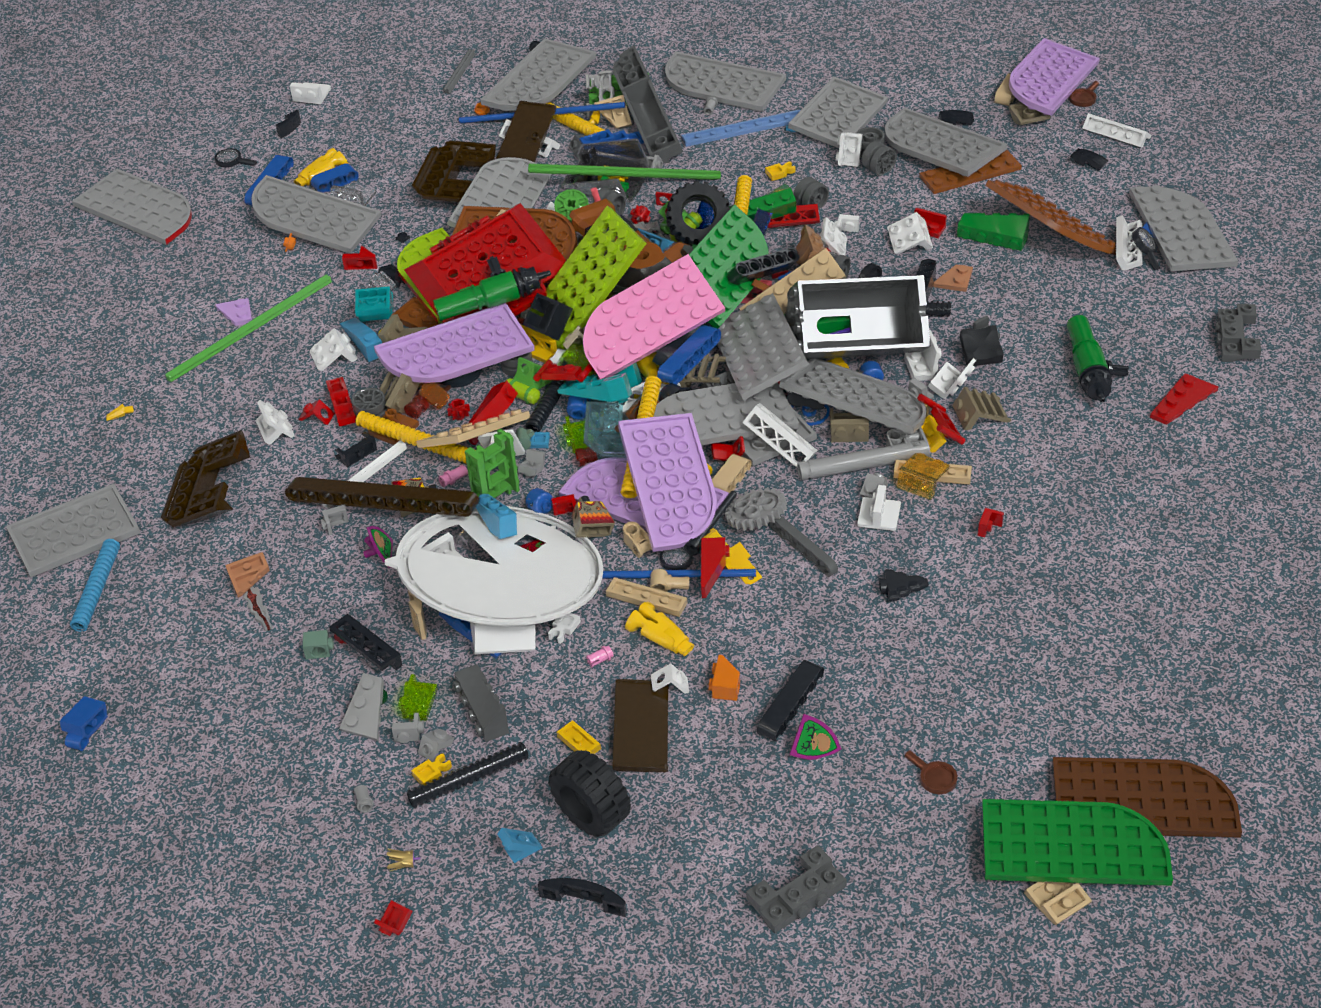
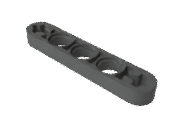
M780 515V519H774L775 523L769 522L770 528L784 540H788L794 549L803 553L801 555L807 560L816 564L814 566L827 577L838 572L836 562Z

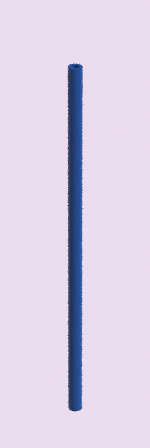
M625 102L557 108L554 115L625 108ZM515 112L459 117V123L512 119Z
M723 569L719 577H756V569ZM653 570L603 571L602 579H613L614 577L618 579L650 578ZM665 570L671 577H701V570Z

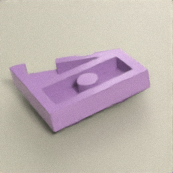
M248 298L216 304L217 310L221 311L235 326L246 324L252 320Z

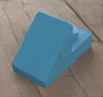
M501 828L497 833L505 851L514 863L543 848L532 832Z

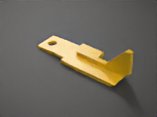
M712 528L710 530V533L705 535L703 538H714L722 536L718 533L716 529ZM740 542L730 548V557H726L727 569H756L748 560L751 555ZM756 570V577L753 580H749L748 577L740 578L745 584L751 585L760 580L762 576Z

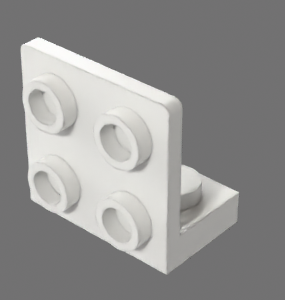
M917 212L887 227L895 254H900L917 245L923 246L926 250L933 248L926 221Z
M929 330L931 347L923 352L905 353L904 360L912 379L916 378L919 381L930 380L938 372V360L941 358V349L938 348L936 337L933 336L931 330Z

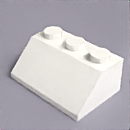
M470 622L474 654L535 650V624L493 626Z

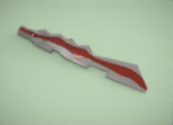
M252 586L244 594L243 598L248 601L247 607L250 608V613L255 616V620L263 625L265 631L271 630L272 625L267 607L263 606L259 589Z

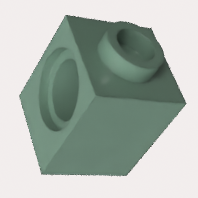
M328 630L303 632V650L306 659L330 657V650L334 649L333 637L329 638Z

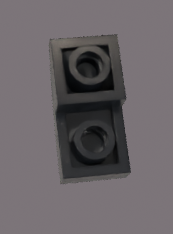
M299 110L285 115V120L276 124L278 137L281 139L286 137L300 125Z
M944 110L939 112L941 121L956 125L957 121L963 125H972L974 122L972 112L963 110Z
M1080 148L1070 156L1076 163L1082 166L1089 163L1092 168L1098 171L1109 161L1095 152Z

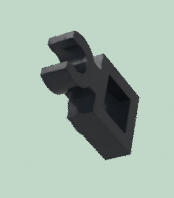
M389 264L379 267L378 274L386 281H393L394 285L398 288L401 283L405 284L394 265Z

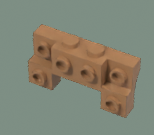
M807 225L802 228L800 242L795 249L800 255L799 260L796 262L799 265L804 264L824 250L821 236Z

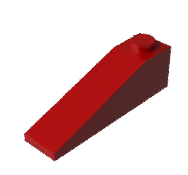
M507 380L493 386L469 423L474 425L477 422L487 421L489 418H499V415L503 414L512 404L518 392ZM478 436L468 439V441L472 445H476L479 442Z

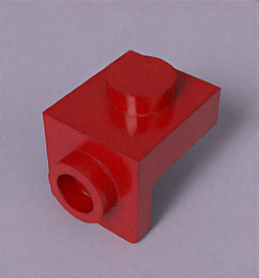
M574 494L551 498L554 516L573 512L578 502L575 500Z
M391 900L382 919H375L373 923L380 926L378 931L388 936H391L392 933L400 935L413 911Z

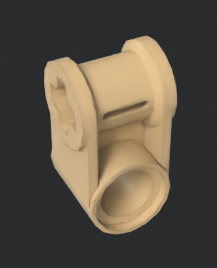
M627 522L624 524V543L638 558L642 557L647 551L652 550L648 533L637 522Z

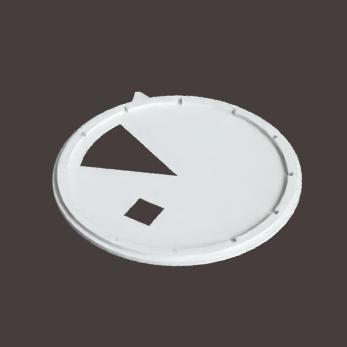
M510 506L507 507L517 515V535L499 539L490 532L476 508L467 517L436 514L411 528L400 541L396 556L385 559V565L397 569L398 575L407 589L428 606L457 619L493 626L533 625L563 617L585 605L598 591L603 577L602 559L594 544L587 537L577 538L582 543L580 544L556 529L557 526L576 537L574 527L543 513ZM538 521H542V522H546V523L552 524V526L550 527V526L545 525V524H543V523H540V522H538ZM459 524L499 564L421 550V548L438 532ZM527 534L546 542L534 552L514 544Z

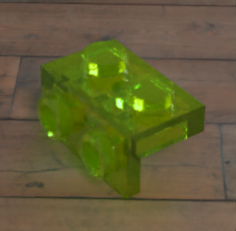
M573 343L562 355L568 364L581 366V370L589 363L585 356L583 344ZM592 370L588 376H591L592 374L596 373L594 372V370Z
M565 416L566 423L563 424V430L565 435L568 434V436H565L567 447L571 446L572 453L594 450L588 420L570 423L569 416Z
M411 674L409 681L405 682L404 695L399 698L398 708L401 709L402 717L414 719V713H419L420 720L427 721L438 690L437 684L417 682L416 675Z

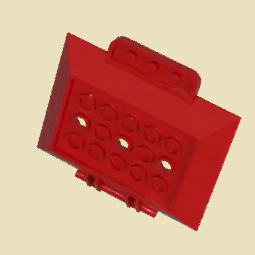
M519 203L491 220L487 215L480 220H475L472 224H468V227L454 235L445 237L446 239L438 241V244L429 248L432 254L407 267L404 271L436 313L433 303L434 299L458 292L460 289L469 287L472 284L476 286L480 280L489 277L492 272L487 260L491 256L497 257L501 269H505L506 272L512 271V269H515L517 272L519 267L529 268L532 266L536 273L550 270L551 276L539 280V289L534 290L531 295L527 296L524 294V298L520 297V299L506 303L514 316L531 307L537 293L547 296V290L543 283L556 276L566 262V259L524 206ZM513 239L517 240L514 243H509ZM481 257H487L485 260H480ZM452 274H458L456 277H450ZM479 309L443 320L441 322L446 323L479 312Z

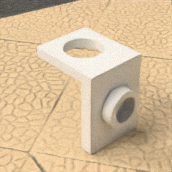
M672 664L651 674L653 691H657L672 683L684 694L689 693L686 675ZM661 674H665L664 680L657 683L658 677Z

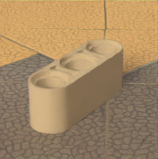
M1009 73L996 92L995 103L1009 106L1015 99L1009 88L1011 75Z
M732 454L713 477V486L728 493L734 491L737 487L735 485L741 482L746 475V471L750 470L751 460Z

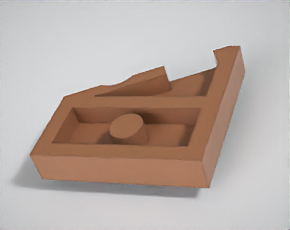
M955 265L934 281V287L967 292L973 267Z
M263 552L225 565L238 598L270 571Z

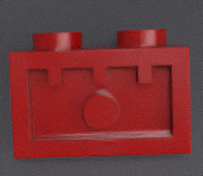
M915 208L914 213L917 212L926 221L930 237L939 239L946 228L947 216Z

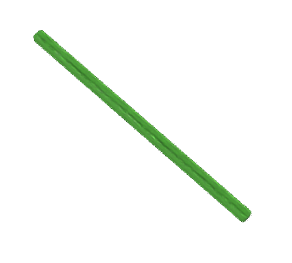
M555 164L528 165L529 173L703 180L721 178V172L715 170Z
M326 274L170 370L165 374L166 379L173 382L332 282L331 277Z

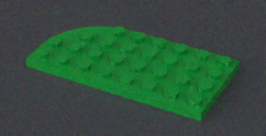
M735 204L689 254L725 307V312L708 321L714 328H719L754 288L752 285L754 280L738 285L732 284L728 280V272L739 262L769 254L767 243L758 226Z
M982 799L985 880L1172 886L1173 884L1170 850L1165 838L1154 824L1132 809L1108 802Z

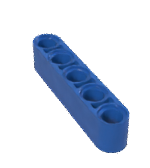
M275 155L246 192L245 204L252 206L253 191L266 175L283 180L282 178L293 167V158Z
M706 325L700 326L660 366L657 377L662 382L678 384L718 344L721 339V330Z

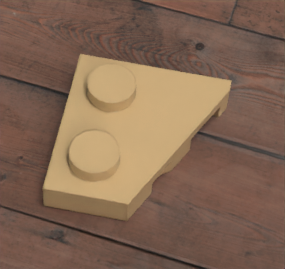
M623 95L595 102L594 105L625 102ZM626 103L625 108L599 110L616 129L632 126Z

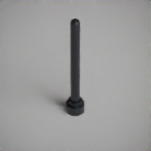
M731 491L717 508L712 523L706 531L697 538H691L684 545V549L688 554L695 556L701 550V538L710 532L736 498V491Z

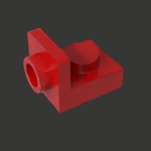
M985 508L979 522L978 536L985 538L987 532L992 531L993 525L1002 527L1004 512Z

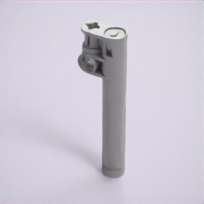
M921 427L913 434H906L902 430L893 428L887 432L885 447L807 460L806 462H797V470L802 481L808 480V478L813 479L895 464V460L914 461L929 458L930 448Z

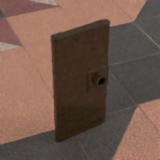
M519 101L496 159L508 157L521 158L535 163L557 109L556 105Z
M616 679L613 770L668 772L669 684L657 691H653L651 680Z

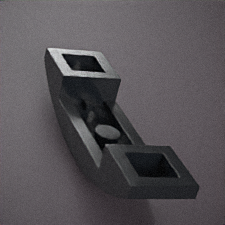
M553 878L542 880L538 883L539 897L561 902L563 895L601 903L603 904L604 912L626 917V901L612 890L600 884L575 878Z

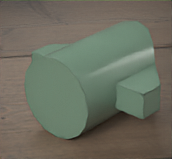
M518 428L516 436L524 450L529 449L531 446L530 438L535 435L532 429Z

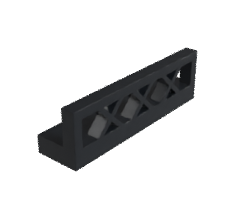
M346 614L329 626L332 633L381 671L389 666L395 670L402 667L400 653L351 615ZM343 626L344 630H339L338 628ZM380 657L384 662H380L377 658Z

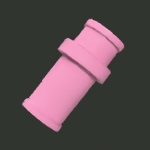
M463 464L451 471L447 470L444 472V475L438 477L439 483L443 487H446L448 484L452 485L456 480L467 476L468 470Z

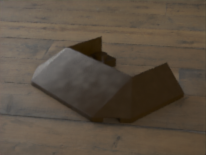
M450 140L445 142V145L438 148L435 146L430 148L412 184V188L423 199L458 205L472 183L470 180L457 179L462 166L481 168L484 164L495 160L496 144Z
M242 430L198 447L193 452L194 456L188 462L184 460L179 465L161 518L174 528L208 520L234 510L224 500L229 486L225 482L215 485L220 468H225L250 458Z

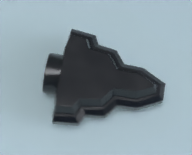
M885 569L883 573L884 578H879L880 594H886L889 602L898 601L901 597L909 596L911 592L929 587L927 578L918 575L908 576L903 572H896L892 569Z

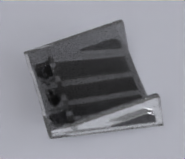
M637 138L582 144L577 153L579 159L577 165L648 168V159ZM566 175L561 187L565 190L575 189L588 195H592V188L596 187L598 191L602 188H607L624 194L626 203H631L644 185L646 177H628V179H625V182L629 183V189L624 192L618 178L598 180V176Z

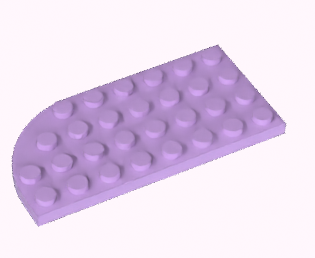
M505 303L376 345L374 350L383 366L397 377H400L401 373L411 377L413 382L432 383L443 382L534 351V344Z
M692 413L618 421V429L652 551L684 547L691 538H697L710 526L717 504L715 489Z

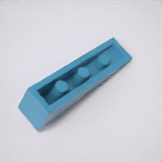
M356 317L340 323V326L368 362L378 358L374 346L382 344V341L372 329Z

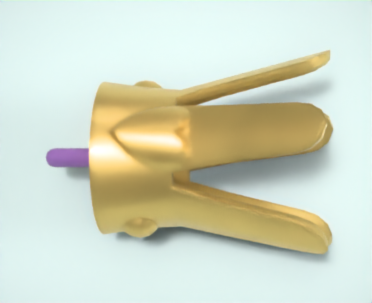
M387 848L391 851L387 852V856L390 857L389 859L399 861L387 866V869H393L390 871L404 867L414 868V860L421 859L420 857L414 858L413 850L400 851Z

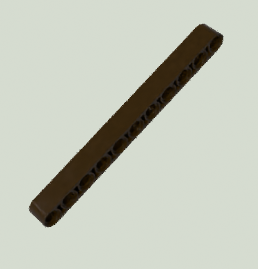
M307 477L294 478L285 490L286 497L294 502L464 517L470 516L479 503V497L471 491Z

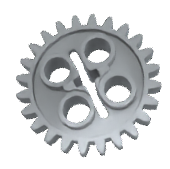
M769 487L764 490L759 488L758 491L752 489L750 493L744 492L745 495H738V499H734L725 512L728 524L732 528L736 527L737 530L743 528V531L747 528L753 530L754 527L760 529L761 525L768 526L769 522L775 523L774 519H780V515L785 514L784 510L787 509V501L784 493H781L780 490L776 491L775 488L769 490Z

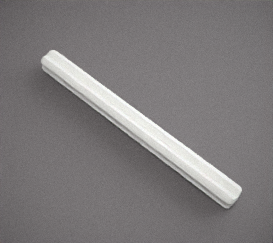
M402 441L397 442L347 481H366L407 449L406 443ZM322 504V506L327 509L333 506L328 504Z

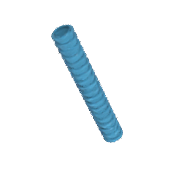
M114 539L104 540L70 622L71 628L75 631H86L120 549L119 542Z

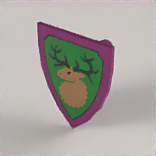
M377 526L367 527L369 536L364 539V542L370 549L363 552L364 556L368 558L378 554L385 563V559L392 557L393 540L381 528Z
M803 714L789 755L807 760H815L835 754L841 750L839 741L831 728L824 722Z

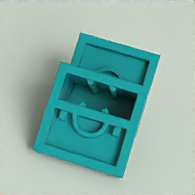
M390 286L355 290V314L361 322L389 319L394 313V296Z

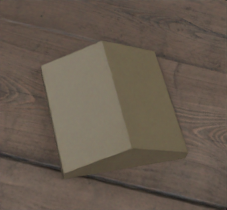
M1023 103L1009 105V111L1015 124L1024 125L1050 119V115H1044L1040 111L1031 110Z

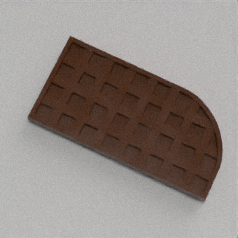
M1053 757L1052 759L1055 801L1108 802L1122 805L1147 818L1163 836L1241 838L1242 828L1236 798L1222 780L1198 765L1175 759Z

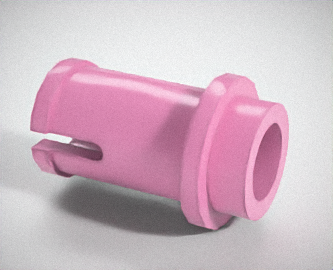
M603 645L600 650L587 655L586 659L593 668L607 659L610 661L614 655L609 646L605 647Z

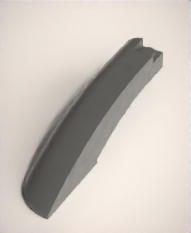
M634 45L619 55V60L614 62L613 73L650 156L659 155L663 164L670 163L669 158L677 156L683 150Z

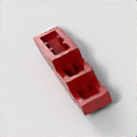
M343 377L327 380V389L339 427L356 423V416Z

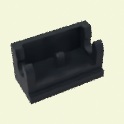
M363 432L362 435L365 438L345 451L340 448L335 449L338 453L335 455L336 459L347 468L377 450L374 436Z

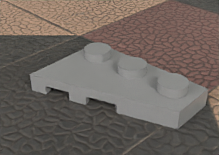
M366 673L362 674L339 729L341 731L379 741L380 709L384 680L381 677Z

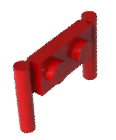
M547 360L533 378L535 381L542 379L578 380L583 382L593 369L589 363L581 370V366H574L573 364L557 366L551 360Z
M919 394L917 399L932 408L930 412L938 424L937 431L942 433L945 438H951L963 445L966 440L960 435L946 413V408L927 396Z

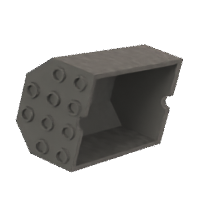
M924 275L797 281L787 292L788 302L785 318L806 359L897 355L923 352L931 347L929 322L926 315L927 302ZM845 316L850 318L851 333L822 334L817 329V321L820 318Z

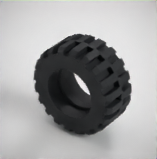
M694 181V184L688 182L684 184V187L676 189L675 194H672L666 211L667 227H669L671 235L675 236L676 241L693 246L698 245L731 209L729 208L728 199L724 197L723 191L717 190V186H710L709 182L705 181L704 184L699 183V181ZM692 201L707 203L714 211L712 224L704 229L689 227L683 220L682 212L684 207Z
M578 750L572 752L552 769L548 782L549 787H551L550 792L564 815L566 814L569 820L575 823L580 830H584L586 834L593 835L594 837L605 836L629 815L631 809L630 796L627 795L628 791L623 786L620 777H617L614 773L615 771L603 759L600 760L594 753L590 754L589 751Z

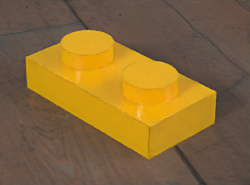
M928 415L921 428L928 441L930 452L933 453L947 441L944 435L937 431L938 424L934 417Z
M573 720L557 731V737L573 751L586 750L590 754H595L601 750V744Z

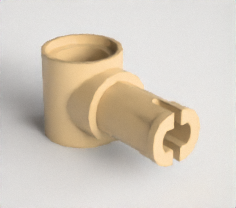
M655 569L651 572L650 588L665 592L671 591V589L689 590V577H671L667 571Z

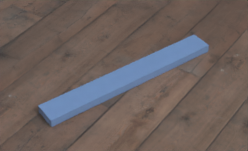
M801 110L682 134L681 139L687 147L789 125V122Z

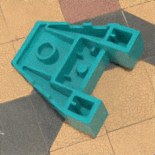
M636 362L611 377L599 379L595 374L587 376L583 382L578 380L566 381L557 391L558 394L623 403L628 401V398L632 395L631 388L639 385L642 379Z

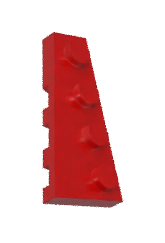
M1185 373L1151 412L1150 418L1167 425L1181 416L1186 410L1193 408L1198 402L1205 400L1210 394L1217 392L1219 386Z

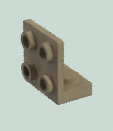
M398 314L391 315L378 337L382 343L427 329V327L403 328V323L400 321Z

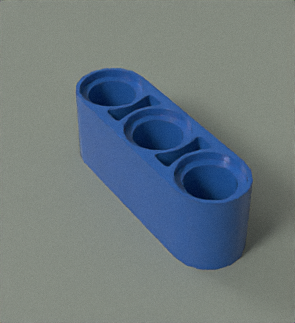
M345 163L313 176L310 184L318 192H329L336 189V187L358 180L359 174L350 164Z

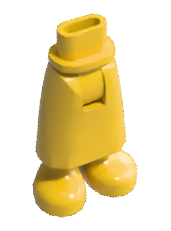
M330 148L325 155L320 156L298 174V178L294 180V183L299 186H309L313 176L335 168L336 165L340 166L348 163V161L340 151L337 152L334 148Z
M651 602L642 603L639 607V612L634 610L626 621V630L635 632L642 628V636L673 651L675 654L679 652L681 655L686 656L694 648V644L689 642V637L662 612H655V607Z

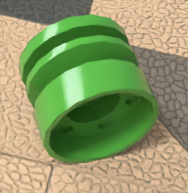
M575 189L561 192L554 202L555 212L564 215L571 223L572 219L569 216L571 211L589 205L586 195Z

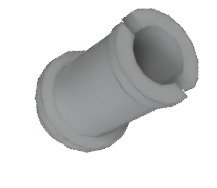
M715 97L706 99V105L703 109L704 114H713L714 108L718 105Z
M357 786L354 789L357 809L367 813L372 810L374 802L369 797L367 786Z

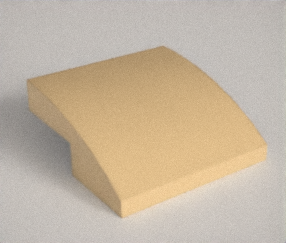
M408 590L413 627L420 638L424 640L427 635V627L422 601Z
M1037 882L1024 892L1036 907L1055 925L1092 902L1079 883Z

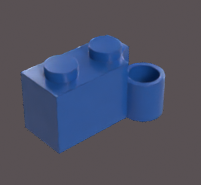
M84 696L60 720L61 730L69 732L65 738L66 747L79 751L85 749L89 743V737L108 717L105 702Z

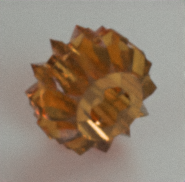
M435 382L424 383L419 390V395L437 409L445 406L450 398L447 391Z

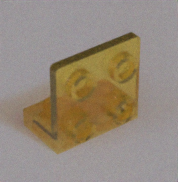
M915 453L899 468L896 488L932 500L935 495L937 480L949 469L950 465L942 460L927 457L925 454Z

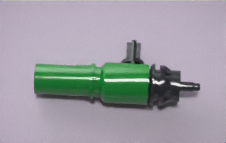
M491 256L487 260L492 272L488 278L480 280L476 286L472 284L469 287L460 289L458 292L434 299V307L440 321L476 309L480 311L485 306L494 308L520 299V297L524 298V294L527 296L531 295L534 290L540 288L539 280L551 276V272L548 270L536 273L533 266L529 268L519 267L517 272L515 269L506 272L505 269H501L497 257Z
M1083 315L1073 316L1068 320L1066 327L1073 346V362L1080 385L1091 399L1099 400L1103 403L1105 398L1111 393V375L1128 376L1129 367L1112 365V361L1106 360L1102 348L1094 338L1088 318Z

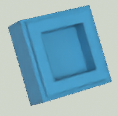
M534 432L535 435L531 437L530 448H549L550 432Z

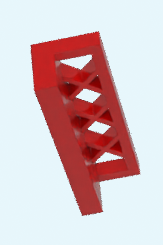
M818 204L798 205L794 213L755 224L761 229L820 223Z

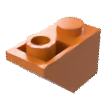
M718 655L717 663H713L712 675H714V678L709 680V691H712V698L737 701L740 690V672L723 655Z

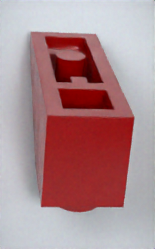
M725 537L701 538L702 598L707 597L726 566V557H730V545H726Z

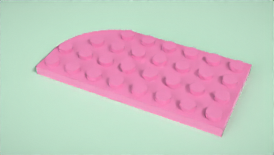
M689 254L600 304L591 314L584 330L583 347L585 356L599 379L611 377L725 312V307Z

